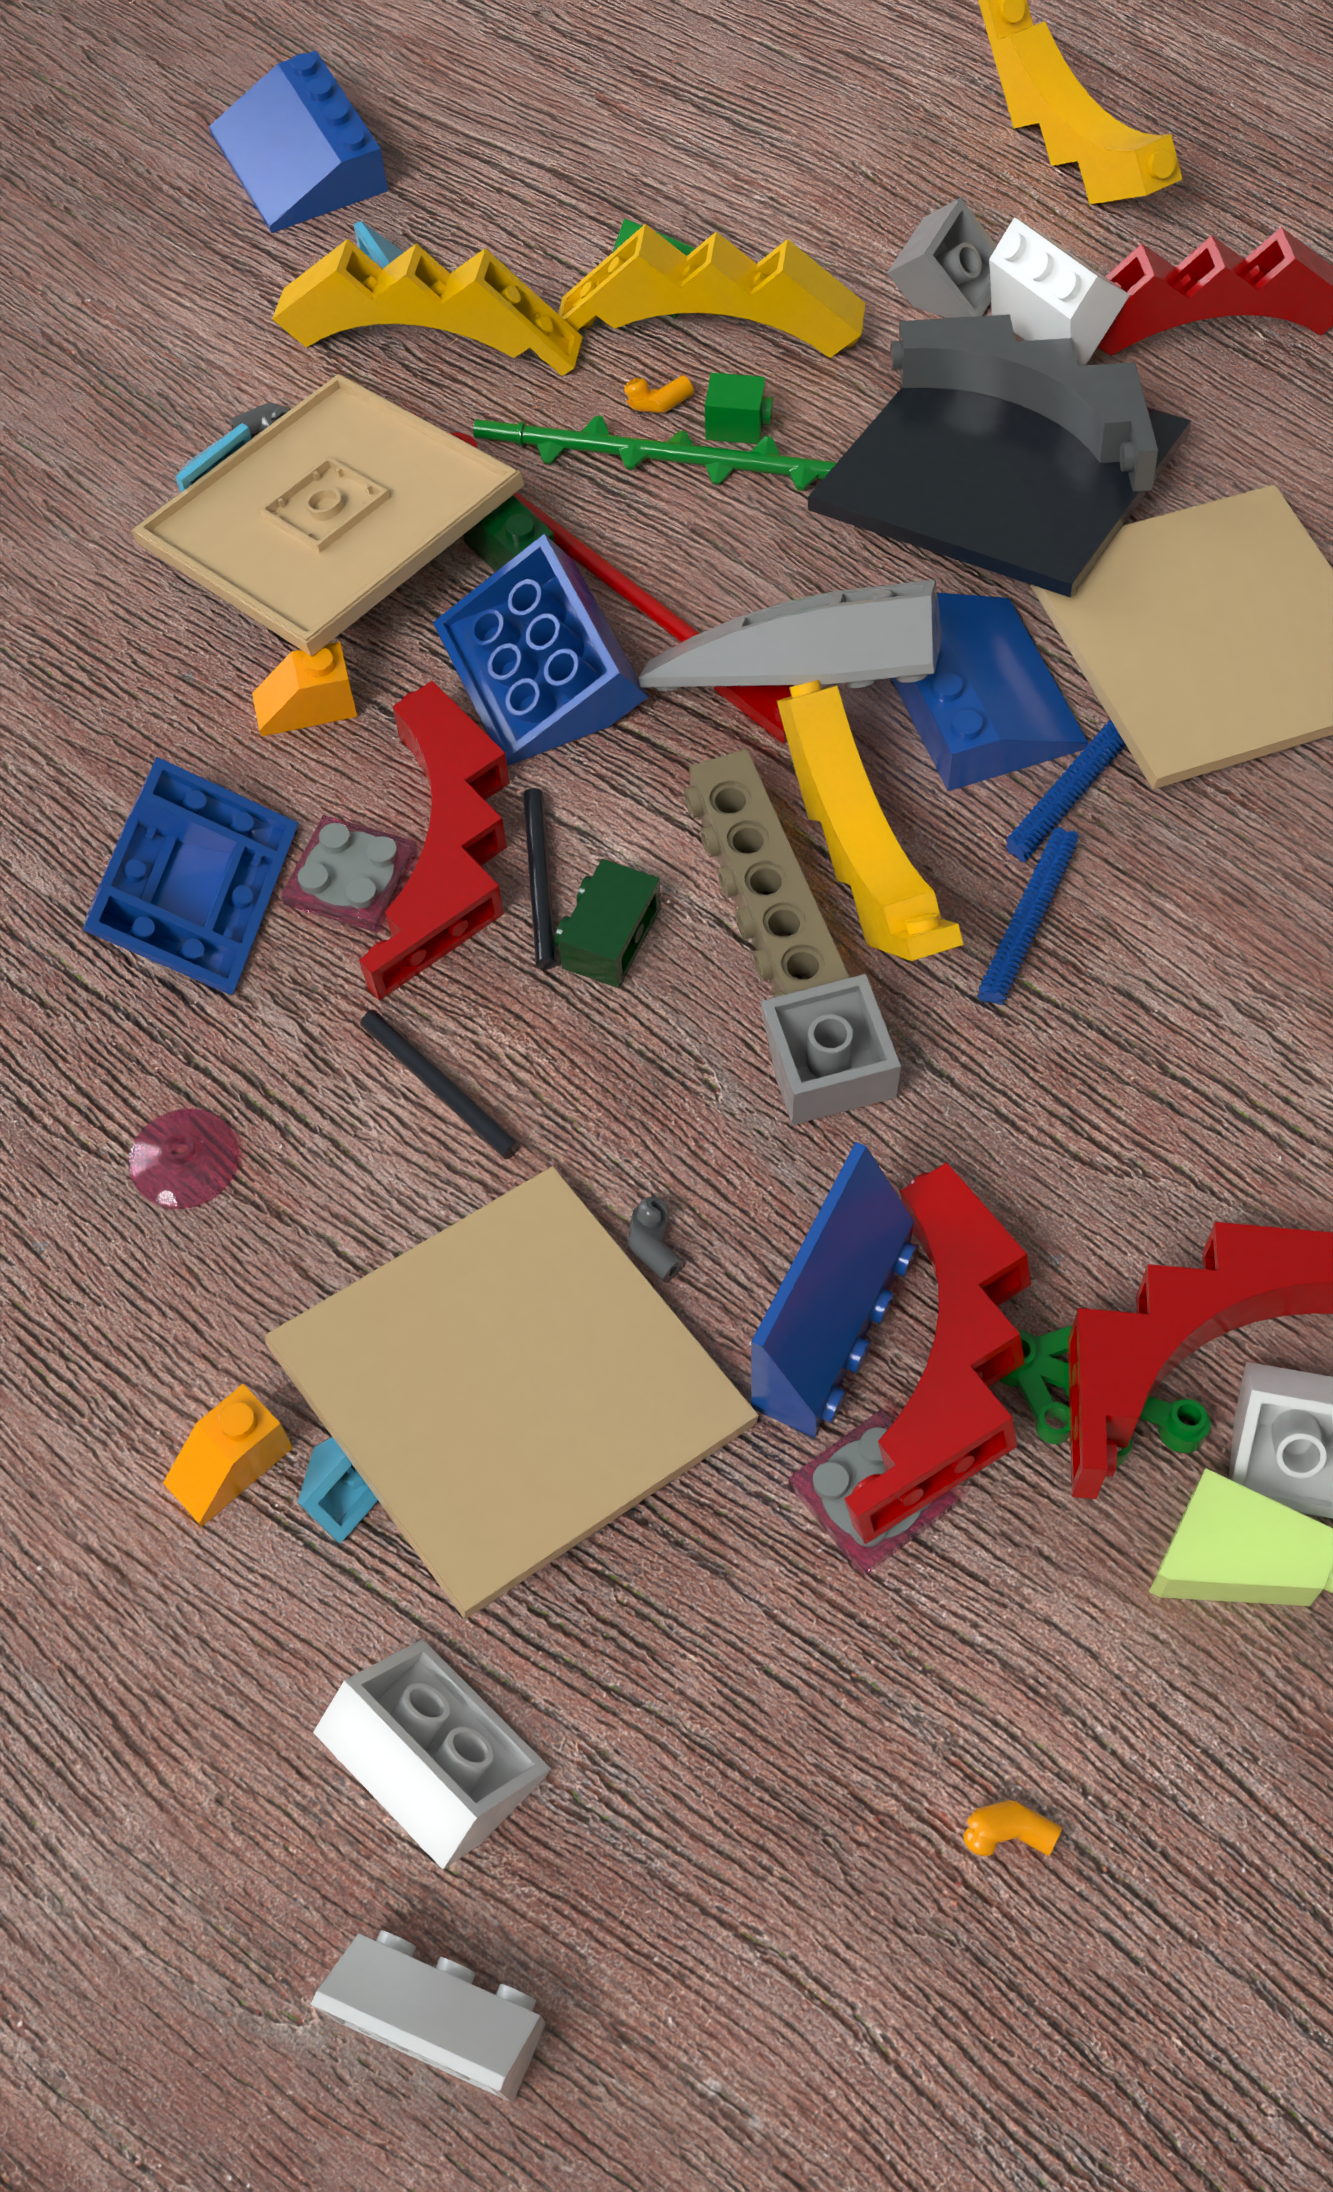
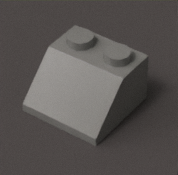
M959 198L923 217L887 274L915 308L945 318L982 316L991 302L989 259L997 245L964 201Z
M866 974L761 1001V1010L775 1077L792 1125L897 1097L901 1065Z

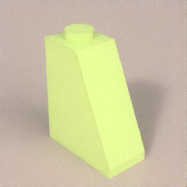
M1205 1468L1192 1493L1149 1592L1160 1598L1311 1606L1323 1589L1333 1593V1528Z

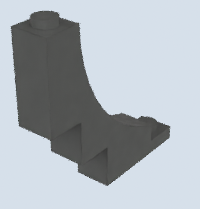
M1010 314L899 321V341H891L890 358L891 369H899L902 388L953 389L992 396L1021 405L1047 417L1069 431L1091 451L1099 463L1120 462L1121 471L1129 473L1133 492L1153 490L1158 447L1135 362L1078 366L1072 338L1015 341Z

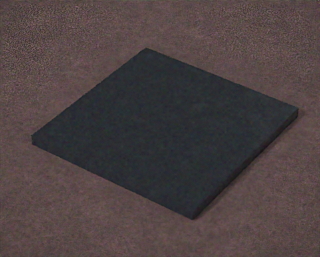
M901 387L808 496V510L1071 597L1147 491L1133 492L1129 473L1121 471L1120 462L1099 463L1091 451L1069 431L1047 417L1021 405L974 392L940 388ZM1147 407L1158 447L1154 476L1155 482L1189 435L1191 420Z

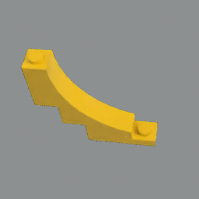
M978 0L1013 128L1039 123L1051 166L1078 161L1089 205L1147 196L1183 180L1172 135H1154L1140 132L1126 126L1107 113L1076 79L1054 42L1046 22L1033 25L1027 0Z
M644 224L562 297L558 315L576 331L581 327L588 328L597 317L616 329L634 321L678 313L728 315L749 319L782 330L812 345L831 358L843 348L853 346L861 337L864 329L863 319L866 303L789 239H786L760 262L755 263L716 231L686 256L651 227Z
M349 239L345 240L283 289L272 318L274 322L306 348L322 338L355 327L377 324L416 325L445 330L474 339L512 358L531 348L561 376L574 369L583 336L486 248L449 273L417 243L382 269Z
M818 679L789 687L791 697L778 700L777 704L808 820L820 821L822 824L836 880L851 885L866 945L910 961L964 945L959 924L941 919L934 890L923 880L909 861L880 808L855 745L838 686L821 688Z

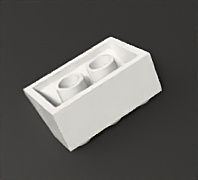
M1015 217L989 259L992 315L1010 314L1013 331L1026 341L1072 338L1078 366L1086 365L1130 296L1126 291L1054 240Z
M1246 1362L1234 1417L1229 1479L1299 1513L1333 1519V1377Z
M423 1639L345 1679L313 1732L442 1870L482 1844L551 1770Z
M381 1930L376 1941L358 1933L316 1991L311 2005L339 2024L514 2103L546 2025L541 2015L532 2012L537 2000L503 1984H500L496 1995L472 1985L476 1976L475 1972L443 1957L439 1958L436 1968L412 1958L416 1950L415 1945L386 1931Z

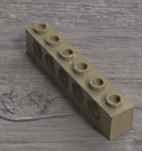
M744 749L690 765V787L683 790L688 812L692 818L699 817L702 822L703 828H700V834L705 852L709 858L717 857L721 867L717 869V874L722 892L726 898L734 897L738 909H735V918L739 932L744 940L752 939L756 951H753L754 965L762 982L770 981L774 994H771V998L850 978L748 750ZM761 892H770V893H772V894L763 895V894H759V893H761ZM788 933L791 934V936L781 937L776 934ZM796 975H807V976H810L811 978L805 979V980H801V979L794 978V976H796Z

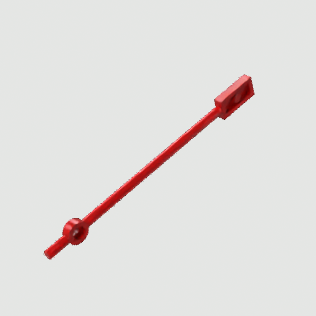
M460 432L450 433L478 449L476 441L471 436ZM516 492L513 494L554 533L555 544L680 643L700 634V632L520 493ZM794 685L714 686L715 691L783 744L788 742L777 701L791 697L789 687Z

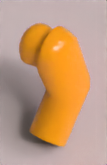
M681 375L660 389H649L646 379L634 378L625 384L624 392L628 397L626 403L634 411L666 413L693 396L694 389L690 380L686 376Z
M1007 1800L975 1809L967 1818L969 1827L963 1833V1841L971 1852L987 1857L994 1853L998 1842H1005L1016 1838L1049 1857L1063 1827L1017 1801Z

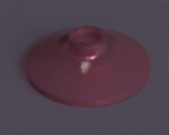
M199 1109L175 1110L151 1121L136 1137L129 1154V1172L137 1190L150 1202L170 1209L192 1208L212 1200L228 1186L238 1166L239 1148L231 1128L218 1116ZM188 1145L183 1153L178 1155L171 1154L176 1148Z

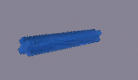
M1111 719L1006 839L1008 843L1006 844L1007 851L1011 855H1016L1020 862H1026V858H1030L1029 854H1033V850L1038 849L1037 846H1040L1041 842L1045 841L1044 837H1048L1047 833H1051V829L1056 828L1055 825H1058L1059 821L1063 820L1062 816H1066L1065 812H1069V808L1074 807L1073 804L1077 803L1076 800H1080V796L1084 795L1083 792H1086L1087 788L1091 787V784L1095 782L1094 780L1098 779L1097 775H1101V771H1105L1104 767H1108V763L1112 762L1111 759H1115V755L1119 754L1118 751H1122V747L1126 746Z
M1062 827L1055 828L1052 831L1053 834L1050 835V839L1047 841L1048 844L1045 845L1044 853L1041 854V858L1038 860L1037 868L1034 869L1035 873L1029 879L1028 888L1022 894L1021 903L1017 905L1016 913L1012 915L1011 923L1008 924L1009 928L1005 930L1004 938L1001 939V944L998 945L999 949L995 951L994 959L991 960L992 964L988 966L987 974L984 975V980L981 981L982 985L978 987L980 994H977V997L982 1002L990 1001L997 1005L1005 1004L1003 1000H1007L1005 995H1009L1008 990L1012 989L1010 985L1014 984L1012 979L1017 978L1015 975L1019 974L1017 969H1021L1020 964L1024 963L1022 959L1026 958L1025 954L1029 952L1027 949L1031 948L1030 943H1033L1031 938L1036 937L1034 935L1038 933L1036 928H1040L1039 923L1043 922L1041 918H1045L1043 913H1047L1046 908L1050 907L1048 903H1052L1050 898H1054L1053 893L1057 892L1058 883H1061L1060 879L1064 877L1062 874L1068 868L1069 859H1072L1071 854L1075 853L1073 849H1077L1075 843L1078 842L1077 838L1080 837L1077 832H1067Z

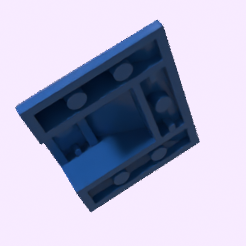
M156 757L127 818L89 907L83 931L232 996L298 822Z

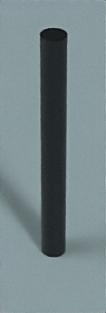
M530 788L524 791L523 799L535 963L537 968L547 970L554 968L557 962L544 797L542 790Z
M370 1010L362 1017L360 1025L504 1159H509L515 1155L520 1147V1143L376 1010Z

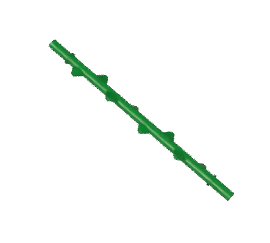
M595 416L582 431L526 425V422L520 421L519 424L480 419L475 420L473 427L474 438L513 442L521 447L524 444L537 445L542 461L547 465H551L565 449L620 455L625 468L628 470H634L645 459L704 465L713 485H721L734 469L790 476L796 489L803 491L816 479L823 480L837 463L781 456L771 436H764L751 452L693 445L686 431H678L667 442L614 436L609 434L602 416Z

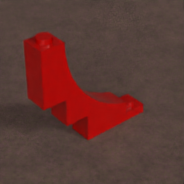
M1282 227L1245 259L1211 235L1176 267L1141 243L1105 276L1130 294L1097 347L1112 356L1140 340L1179 325L1203 319L1240 315L1267 316L1288 320L1322 335L1333 326V266Z
M430 681L417 691L408 693L400 702L392 706L399 738L415 756L431 788V814L424 848L417 865L401 893L385 911L392 937L376 943L365 956L359 959L366 986L379 1001L504 915L499 885L481 865L507 848L502 817L485 801L510 784L506 755L433 681Z
M947 1162L931 1172L918 1175L907 1187L899 1191L903 1205L914 1220L913 1233L922 1244L935 1272L938 1282V1317L935 1338L927 1365L916 1389L898 1418L878 1440L886 1472L881 1475L873 1474L866 1477L857 1484L852 1494L844 1498L852 1526L865 1544L1017 1447L1013 1417L988 1387L1024 1365L1020 1333L997 1306L1031 1285L1027 1253Z
M1215 1222L1202 1252L1203 1269L1147 1264L1136 1294L1137 1313L1078 1308L1068 1336L1072 1497L1097 1499L1105 1477H1113L1115 1474L1117 1447H1128L1140 1414L1149 1397L1165 1376L1198 1348L1231 1330L1257 1321L1288 1315L1333 1314V1232Z

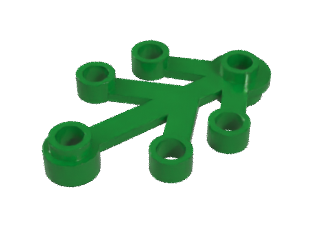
M1072 1325L1038 1337L1026 1331L1017 1330L1021 1337L1023 1355L1026 1356L1024 1358V1365L999 1380L1005 1385L1019 1387L1037 1420L1035 1429L1038 1436L1050 1444L1063 1443L1070 1436L1069 1408L1062 1403L1053 1402L1044 1381L1063 1388L1069 1398L1068 1363L1053 1357L1068 1352V1336ZM1150 1396L1139 1417L1158 1425V1432L1162 1442L1171 1450L1180 1453H1191L1198 1450L1203 1445L1211 1426L1210 1417L1204 1407L1191 1399L1176 1400L1168 1403ZM1178 1416L1189 1418L1196 1425H1186L1179 1420ZM1057 1418L1064 1424V1428H1052L1046 1423L1045 1419ZM1132 1438L1127 1448L1121 1447L1122 1450L1117 1452L1116 1467L1122 1465L1127 1460L1132 1448Z

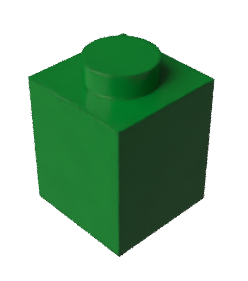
M711 372L705 401V440L758 444L761 439L763 425L771 426L773 415V397L765 396V377Z

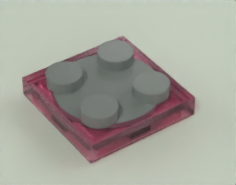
M323 815L281 893L283 903L289 907L378 933L386 918L385 911L395 900L418 854L417 843L409 839Z
M882 1409L788 1478V1485L863 1577L954 1509L958 1503V1498L949 1490L869 1543H864L852 1526L844 1498L852 1494L857 1484L866 1477L873 1474L881 1475L886 1472L878 1440L893 1422Z

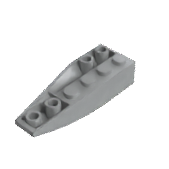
M936 579L832 591L786 601L739 616L697 634L650 659L639 676L640 687H656L660 691H670L680 687L798 685L819 679L820 684L845 683L850 688H861L875 683L876 679L896 677L897 681L904 683L922 680L927 677V674L935 672L943 639Z

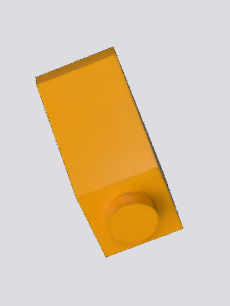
M340 641L325 645L312 657L302 650L291 651L252 693L261 737L358 717Z
M242 1383L196 1422L163 1484L197 1523L203 1527L293 1449V1446L281 1423Z

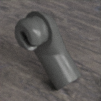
M265 403L229 419L230 426L233 430L243 423L249 427L250 434L254 435L262 432L290 411L291 408L275 403Z
M646 1197L633 1210L631 1215L628 1244L631 1251L664 1282H667L677 1275L684 1261L664 1244L666 1219L669 1215L668 1206L660 1198Z

